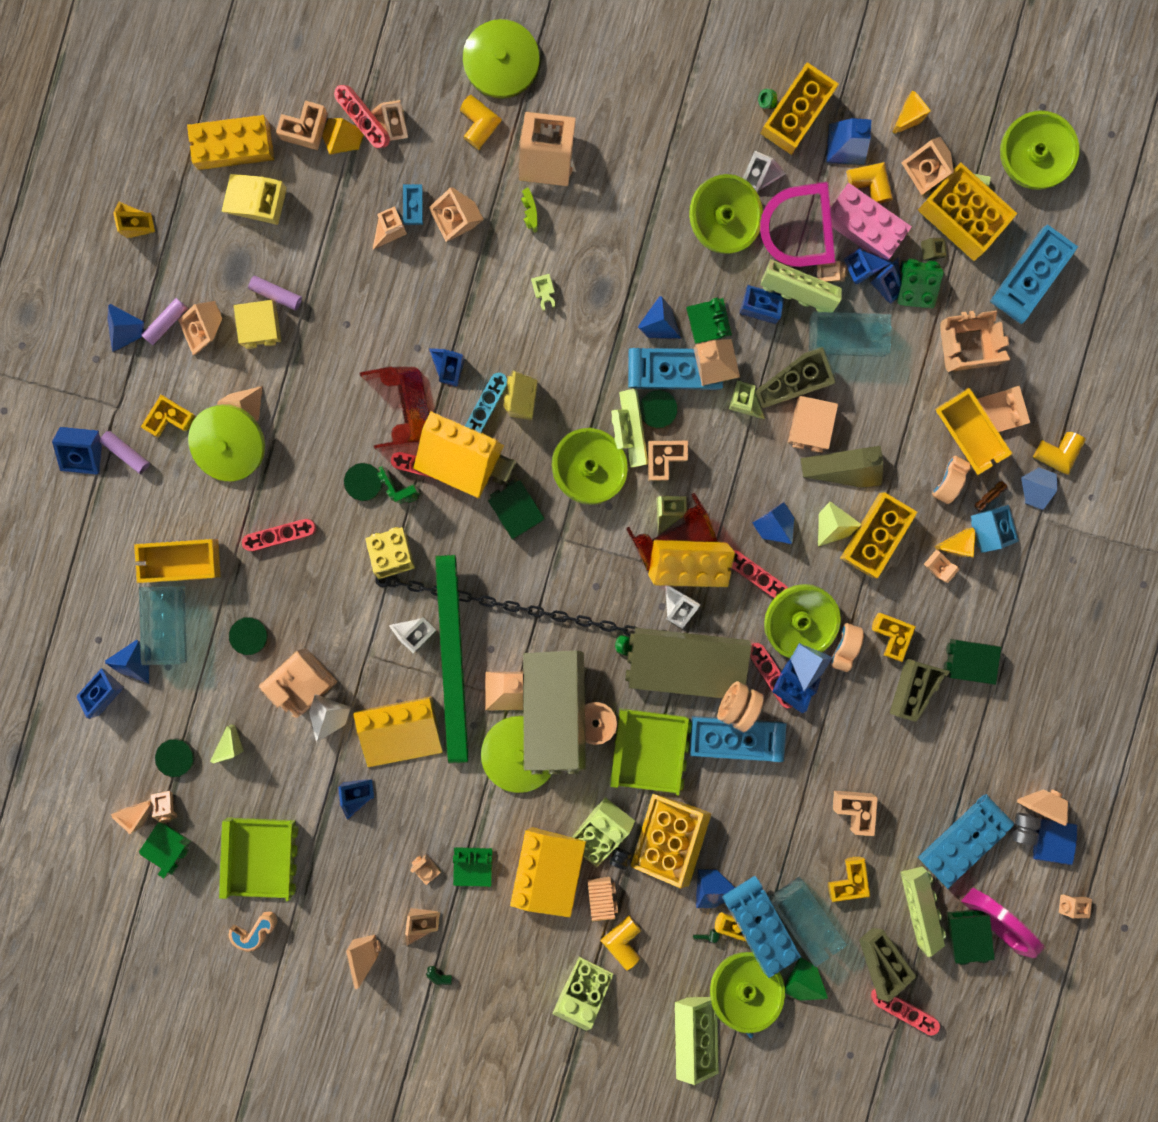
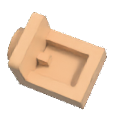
M937 550L924 564L936 578L946 583L959 571L956 565L950 563Z

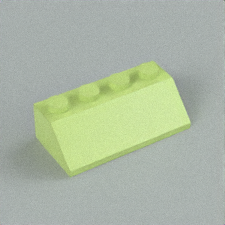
M770 259L760 284L768 292L776 291L781 293L783 298L798 300L799 304L805 307H809V305L815 307L822 314H832L841 301L842 288Z
M923 867L901 871L900 874L917 946L927 957H931L945 946L944 939H946L943 927H940L941 914L935 905V902H937L936 893L932 890L930 884L933 883L931 873Z
M687 997L675 1002L676 1079L696 1085L719 1074L717 1015L713 1009L710 997Z

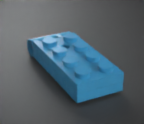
M1047 224L1039 231L991 298L990 303L1019 324H1023L1078 246Z
M630 348L628 351V388L721 390L723 388V381L702 386L694 349ZM663 366L667 367V368H668V371H667V372H663V371L661 370V367H663Z
M692 716L690 756L784 762L787 723L755 720L746 732H742L734 728L732 723L726 724L718 720V717ZM751 736V741L746 742V737Z
M985 794L920 854L918 858L948 889L1006 835L1005 832L1012 828L1014 822Z
M756 876L751 877L722 896L762 971L768 978L801 958Z

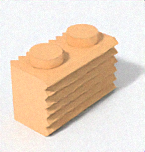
M610 877L588 879L592 921L615 919L614 913H618L617 901H613L612 894H616L615 882H611Z

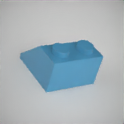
M1009 505L971 516V525L975 530L976 543L981 553L1002 549L1019 542Z

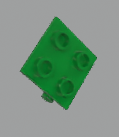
M717 297L708 302L686 307L695 344L732 335L723 298L719 299Z
M454 847L453 886L491 887L492 848Z

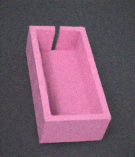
M849 182L830 208L832 228L868 253L886 260L891 258L900 245L899 243L912 227Z

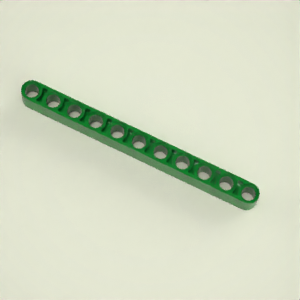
M456 555L436 556V579L448 764L468 763Z

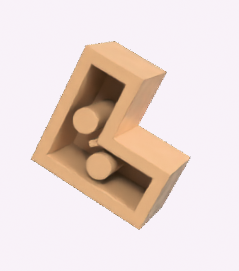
M305 101L300 119L281 114L276 133L283 141L318 151L328 112L323 105Z
M649 441L648 481H668L669 462H686L688 460V441Z
M834 791L833 810L837 814L851 815L850 830L855 835L874 836L877 797L872 793Z

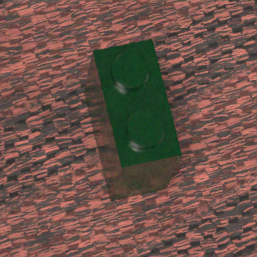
M515 479L506 484L507 488L500 492L498 489L490 494V499L487 500L512 540L545 520L521 480L516 481Z
M950 639V643L946 647L948 658L943 667L944 670L950 672L945 677L996 685L1002 647Z
M980 910L947 912L951 951L955 964L967 965L970 962L988 963L995 960L990 915Z

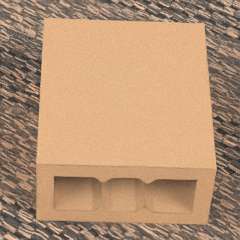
M803 396L798 397L788 443L793 444L792 447L804 449V446L810 447L811 451L817 453L828 450L838 404Z

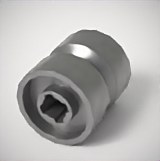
M1016 813L1014 824L1018 827L1014 828L1012 840L1028 845H1038L1039 834L1036 830L1040 829L1042 818L1027 813Z

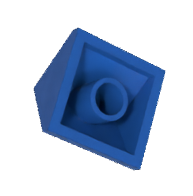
M747 285L739 314L776 324L781 318L784 298L781 294Z
M101 668L76 697L86 718L91 719L100 716L125 687L105 669Z

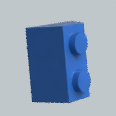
M59 428L52 444L60 471L99 474L102 444L99 442L100 435L98 430Z

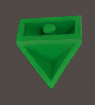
M799 958L784 985L785 993L797 1000L828 999L817 966L803 958Z

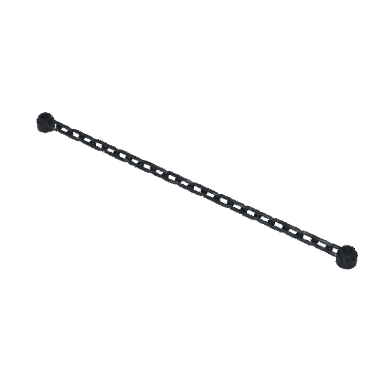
M392 576L385 577L386 582L382 584L380 579L375 578V582L379 587L389 586L396 588L402 585L407 586V589L413 592L431 591L432 595L438 597L437 593H434L437 586L428 588L424 587L423 583L417 581L403 583L400 582L399 578ZM392 579L397 580L395 581L396 585L391 584ZM412 584L421 585L419 586L420 590L410 587H412ZM459 591L461 594L469 595L467 596L468 600L459 598V601L462 602L475 600L479 601V604L482 606L494 607L499 605L503 606L504 610L510 612L524 610L530 616L542 617L543 615H548L555 621L566 622L567 620H572L577 625L583 627L597 625L603 631L614 632L615 630H621L627 636L631 634L627 633V628L635 629L636 627L626 625L623 628L617 627L611 621L602 620L598 623L593 622L587 616L578 615L574 618L569 617L563 611L554 610L552 613H549L538 606L531 605L525 608L521 607L518 602L507 600L501 603L490 596L476 598L469 592ZM483 598L493 600L491 604L482 603L485 601ZM507 603L517 605L515 609L506 608L509 606ZM531 608L541 611H539V614L531 613L533 611ZM555 613L565 615L563 616L564 619L555 618L557 616ZM579 618L589 620L587 621L588 624L579 623L581 621ZM602 623L612 624V629L603 628L605 625Z

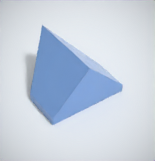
M1037 468L1021 477L1025 504L1044 510L1057 492V474Z
M799 643L790 660L805 692L824 673L832 657Z

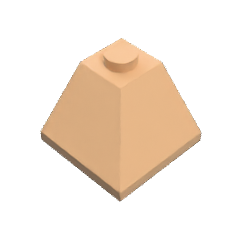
M941 137L929 141L902 162L921 195L954 172L951 152Z
M453 187L449 188L429 207L446 242L472 230L484 220L476 203Z
M215 301L195 304L178 319L193 355H196L214 339L222 321L221 312Z
M732 339L714 340L695 345L693 349L702 386L740 378Z
M485 672L486 710H524L523 672Z
M1043 789L1021 797L1017 801L1021 805L1065 826L1067 824L1068 801L1061 798L1063 794L1053 789L1051 792Z
M375 935L353 939L346 950L355 989L360 987L377 959L379 952H381L380 941L376 940Z

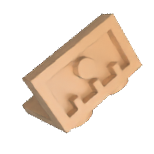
M1020 386L977 399L998 432L1030 423Z

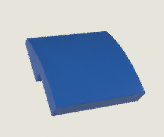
M789 659L775 684L773 693L801 713H804L808 709L811 697L817 693L821 678H818L804 692L794 666Z
M1042 819L1041 827L1037 830L1039 834L1038 845H1033V859L1072 865L1076 849L1077 825L1067 823L1065 826L1056 821Z

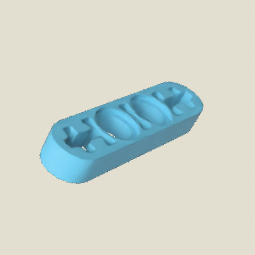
M495 373L491 376L465 427L472 429L474 424L471 421L474 420L477 424L482 425L481 428L476 426L475 431L482 433L507 387V378L503 373ZM500 377H502V382L504 384L498 385L496 390L500 392L499 394H497L494 390H491L489 388L491 386L494 389L496 385L494 379H499ZM488 393L495 395V401L492 404H488L484 400ZM479 410L486 412V418L482 421L477 420L475 417L476 412Z

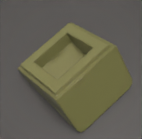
M929 238L921 242L923 260L947 257L945 238Z

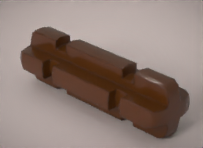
M999 481L994 485L995 488H991L981 498L982 500H979L974 505L979 512L987 509V505H991L1001 495L1000 493H1003L1008 488L1003 481Z

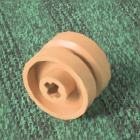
M740 682L733 683L721 701L717 715L718 720L726 724L732 723L734 728L746 732L760 713L763 704V694L752 689L748 691V687Z
M593 702L586 704L585 742L593 745L607 742L616 731L617 719L615 713L609 706L603 703ZM595 719L600 723L597 727H594L592 723Z

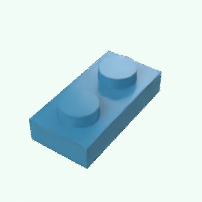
M403 184L404 225H423L422 184Z

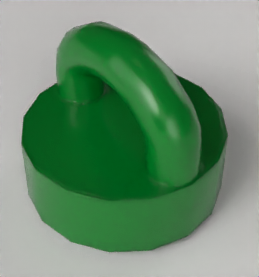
M763 89L758 96L760 107L763 109L777 107V94L773 89Z
M620 635L615 642L616 652L628 656V652H632L633 645H630V637Z

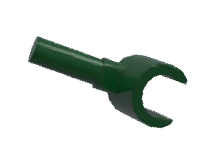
M710 929L709 935H693V939H705L716 943L719 940L720 933H717L715 929Z

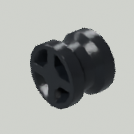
M615 848L613 850L614 855L610 858L609 863L617 868L626 870L628 867L627 861L631 858L632 854L621 848Z

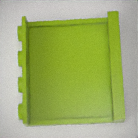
M619 708L610 787L618 788V786L671 792L679 795L680 790L683 791L684 779H681L682 771H686L687 766L684 754L685 752L688 753L689 741H686L687 733H691L692 726L689 718L686 716Z
M226 818L222 821L219 899H227L229 896L286 898V901H289L295 895L296 884L293 883V876H296L297 865L294 864V857L297 856L298 847L295 845V838L298 837L296 820Z

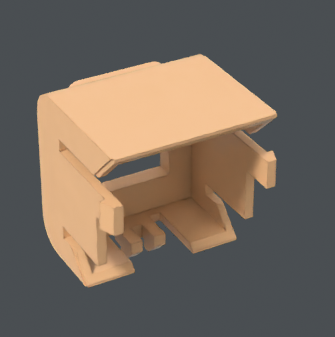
M525 112L520 140L519 181L568 186L573 168L571 167L576 117ZM541 123L544 124V128H548L549 124L552 125V129H556V125L560 126L559 136H562L561 144L532 142L533 133L540 134Z
M969 311V315L966 312H962L960 316L947 317L941 321L940 331L947 372L997 366L1010 360L1006 350L998 353L999 349L1009 346L1008 336L1004 337L1002 322L994 324L997 311L982 312L975 316L974 311ZM980 330L984 360L962 363L959 357H956V354L961 352L960 343H956L955 334Z
M303 648L297 650L260 685V689L276 707L281 706L285 712L290 710L294 714L293 717L298 718L300 714L303 715L311 707L315 694L323 696L337 683V680L308 649Z

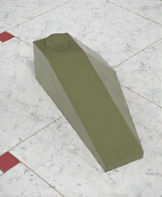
M820 347L801 355L755 392L763 409L835 384L836 379L830 360L824 348Z
M881 446L800 458L804 478L860 488L882 485L883 458Z

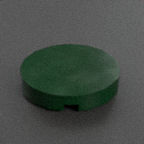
M654 390L647 393L640 404L641 418L645 424L655 429L669 426L677 415V403L674 397L663 390Z
M359 463L350 467L344 477V487L348 495L360 501H368L375 498L383 484L378 476L379 470L367 463Z
M244 617L237 620L231 626L229 642L238 653L253 655L260 652L266 646L268 630L259 619Z
M179 738L169 739L161 743L155 754V764L158 770L169 777H180L192 768L195 760L192 747L185 740Z

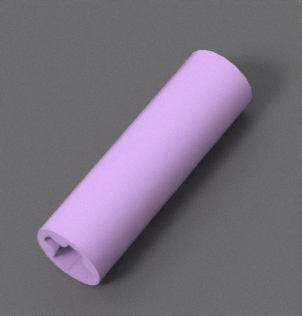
M253 276L249 282V290L295 311L301 304V296L257 276Z
M175 298L141 335L150 344L154 345L188 308L178 298Z
M111 431L105 432L100 438L99 442L139 474L145 472L149 467V461Z

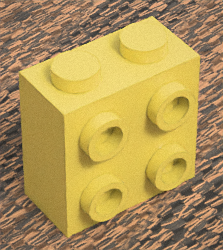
M273 300L233 305L238 343L246 349L257 348V345L260 344L274 346L276 342H281L277 305Z
M395 527L388 532L375 533L365 538L373 573L378 579L415 569L407 534L402 527Z

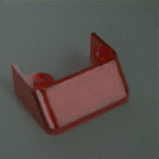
M409 366L385 367L359 372L360 377L364 380L380 378L382 383L388 387L398 386L405 423L396 425L392 429L391 436L393 442L373 445L374 449L384 451L419 444L422 429L430 414L420 370Z
M695 493L691 494L695 507L688 509L684 514L685 523L660 536L651 539L648 534H639L635 537L630 527L626 528L631 542L648 574L654 540L718 542L709 515Z

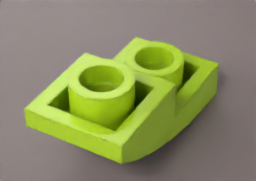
M529 187L522 190L523 197L520 198L526 209L529 208L524 211L526 218L523 220L527 228H532L535 233L538 231L536 205Z

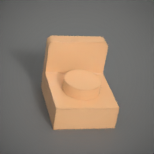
M839 260L835 261V263L817 265L818 279L826 282H845L848 269L844 262Z
M171 791L151 795L152 817L160 823L171 822V819L177 818V813L173 811V793Z
M427 854L423 857L418 856L412 862L413 866L410 869L412 873L415 872L425 885L441 873V870Z
M1061 894L1059 913L1071 918H1090L1092 899Z

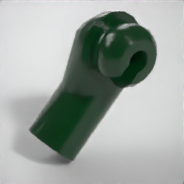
M429 966L427 968L426 977L435 985H452V975L438 974L436 966Z

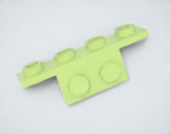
M630 389L619 392L622 409L611 411L617 449H628L631 468L647 465L648 458L637 389Z

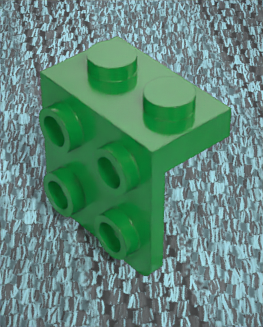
M915 259L901 261L900 269L903 276L897 298L898 304L934 308L944 273L940 264L935 261L922 263Z
M383 466L378 467L380 470L378 476L381 482L388 486L389 489L386 491L391 501L399 504L408 502L409 504L419 499L418 495L421 492L417 486L411 485L398 491L387 468Z
M159 822L139 850V854L161 868L157 875L164 879L169 874L173 875L179 867L177 863L189 852L188 846L192 841L168 825Z

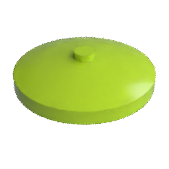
M497 19L483 23L470 34L463 50L465 73L470 83L484 95L499 99L519 95L533 83L538 73L539 50L537 43L525 27L514 21Z
M1033 111L1020 116L1008 127L1000 145L1001 162L1008 176L1017 184L1033 190L1048 189L1061 183L1072 173L1079 157V141L1075 130L1063 117L1049 111Z
M721 174L703 182L694 193L689 211L690 223L695 236L702 245L716 253L731 254L747 248L756 239L760 232L763 208L758 193L748 181L736 175Z
M215 405L199 413L191 424L188 436L191 455L201 470L209 476L221 481H238L252 474L260 466L265 453L264 435L257 421L245 410L234 405Z
M595 428L574 430L566 435L555 448L552 457L554 479L561 491L576 502L588 505L606 502L621 490L626 481L628 471L626 455L623 449H617L615 439L602 430Z
M800 584L789 587L773 599L766 611L764 619L766 637L777 652L788 658L792 657L799 643L823 652L833 643L838 634L841 623L840 610L833 597L818 586Z
M518 715L502 719L488 731L481 748V761L485 773L495 785L509 792L524 793L539 788L550 778L552 774H549V770H543V774H531V770H524V716Z
M752 952L735 953L723 960L713 974L710 985V999L713 1009L718 1018L733 1030L743 1033L760 1032L772 1025L781 1013L785 1000L783 978L780 972L768 978Z

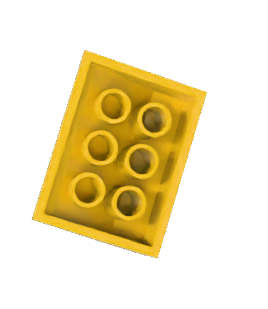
M960 162L953 170L954 172L946 177L920 206L918 211L967 256L975 261L989 248L1018 213Z
M430 412L422 429L413 469L480 499L504 445L493 438Z
M432 696L359 710L353 713L367 767L443 753Z
M652 794L630 867L676 887H689L712 813L695 806Z
M534 827L525 830L510 906L530 912L571 917L586 841Z

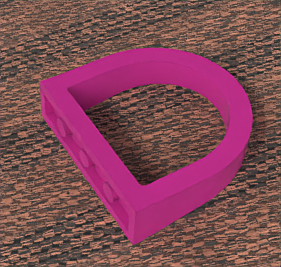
M827 182L784 189L771 198L765 206L760 220L761 238L767 251L776 260L783 264L797 267L835 263ZM819 193L825 252L805 256H792L780 251L772 242L769 233L770 218L779 204L789 198Z
M973 887L961 900L969 910H980L989 914L991 930L1017 954L1036 958L1044 950L1045 946L1025 925L986 894Z

